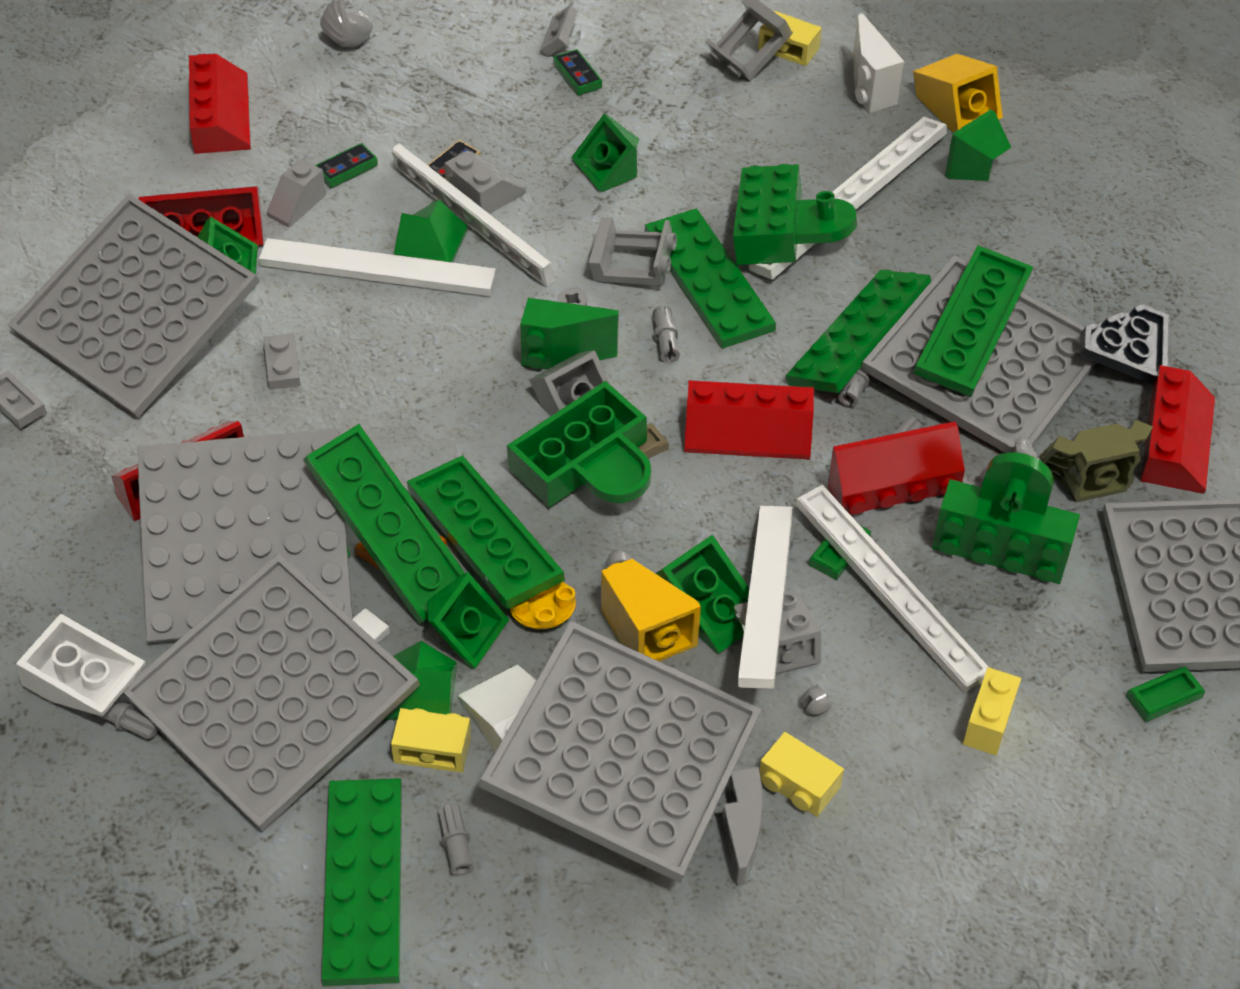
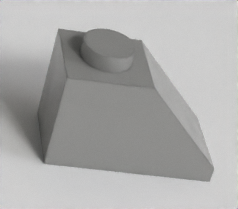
M299 159L282 174L267 210V217L289 228L326 196L323 170Z

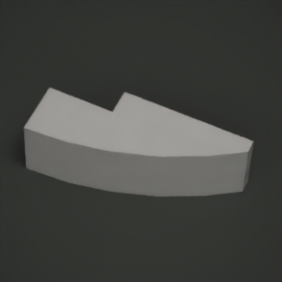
M759 767L734 770L732 772L728 788L731 803L724 804L722 825L737 886L745 884L758 848L763 810Z

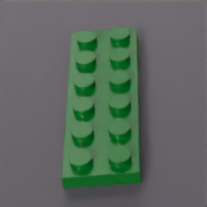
M697 208L645 224V232H662L665 220L670 221L672 233H676L677 236L676 249L671 251L670 272L721 349L776 330L775 320Z
M977 245L915 366L913 374L972 397L1031 276L1033 266Z
M880 270L876 273L872 280L785 375L788 385L813 387L815 390L839 393L862 367V362L932 282L930 275L891 270Z
M357 424L308 454L303 461L420 625L428 619L426 601L465 572L360 424Z
M463 455L407 481L408 491L506 609L565 581L564 571Z
M401 778L329 781L322 962L323 987L400 983Z

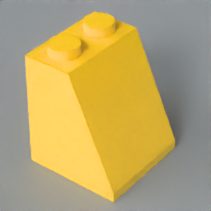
M955 54L913 71L916 97L946 124L953 133L990 109L995 111L998 119L1003 118L997 66Z
M634 559L622 563H614L601 571V611L622 645L659 662L698 646L701 606L697 600Z

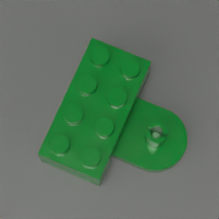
M799 164L744 167L741 170L733 232L737 265L796 262L797 244L835 242L851 235L857 227L856 209L847 201L835 199V195L831 191L819 192L816 195V199L802 200Z
M604 381L507 445L509 470L548 507H551L582 485H585L595 496L607 502L625 503L633 501L642 496L651 483L650 461L638 448L647 442V417L607 381Z
M1003 453L995 456L988 463L982 488L952 479L949 480L940 508L932 549L942 551L945 554L974 560L977 563L1003 568L1010 572L1039 578L1042 581L1061 584L1080 514L1047 506L1054 478L1046 464L1024 453Z

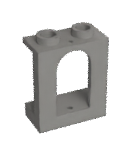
M742 0L741 2L747 9L717 44H714L709 39L705 42L711 49L709 55L717 63L722 64V62H725L728 65V70L737 78L742 75L748 81H751L793 32L785 19L759 0ZM759 21L775 34L748 63L742 65L731 56L732 51Z
M601 217L589 259L594 282L663 285L665 274H669L671 269V251H675L677 245L676 233H672L670 221L665 220L662 232L616 230L613 218ZM615 248L657 251L653 265L654 269L652 270L609 267Z

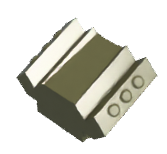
M1135 420L1128 428L1112 424L1079 431L1071 440L1059 436L1053 443L1049 444L1048 448L1039 455V458L1051 470L1053 478L1060 481L1066 487L1075 503L1127 492L1128 487L1134 481L1132 475L1134 467L1138 465L1141 459L1138 448L1140 446L1139 443L1147 439L1153 426Z

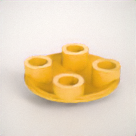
M561 582L509 609L514 619L526 627L534 629L552 628L564 623L573 614L576 607L575 590L573 587Z

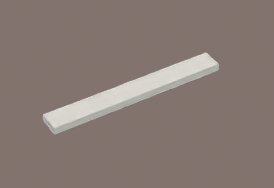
M400 143L392 148L396 169L435 200L439 199L464 223L543 286L548 287L554 282L550 261Z
M271 238L266 239L259 257L260 266L489 297L491 296L496 279V268Z
M823 484L797 498L796 506L964 693L983 682L988 665Z
M760 506L738 676V686L741 688L774 689L793 507Z

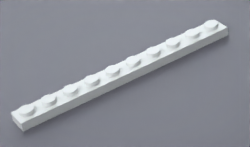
M927 117L921 118L833 191L834 198L849 202L855 209L859 208L947 134V125ZM816 243L797 244L796 259ZM793 262L749 264V270L772 280Z

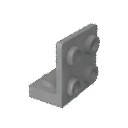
M798 591L784 593L776 673L821 663V630ZM748 602L734 606V612L743 629H745Z

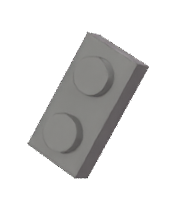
M571 4L555 14L551 19L540 49L547 57L556 51H563L569 44L568 38L575 27L574 21L578 13Z
M294 333L263 337L270 390L301 386Z
M6 371L0 375V410L20 429L46 413L44 403L11 372Z

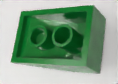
M528 298L520 323L522 366L548 370L577 353L594 350L599 360L617 357L619 310Z
M713 534L655 573L698 601L701 606L699 637L716 654H719L744 636V629L734 612V606L748 602L750 588Z

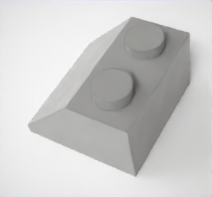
M465 151L444 163L445 179L489 214L526 193V189L492 160L470 151Z
M595 350L577 353L529 379L542 408L550 416L602 382L607 381L610 384Z

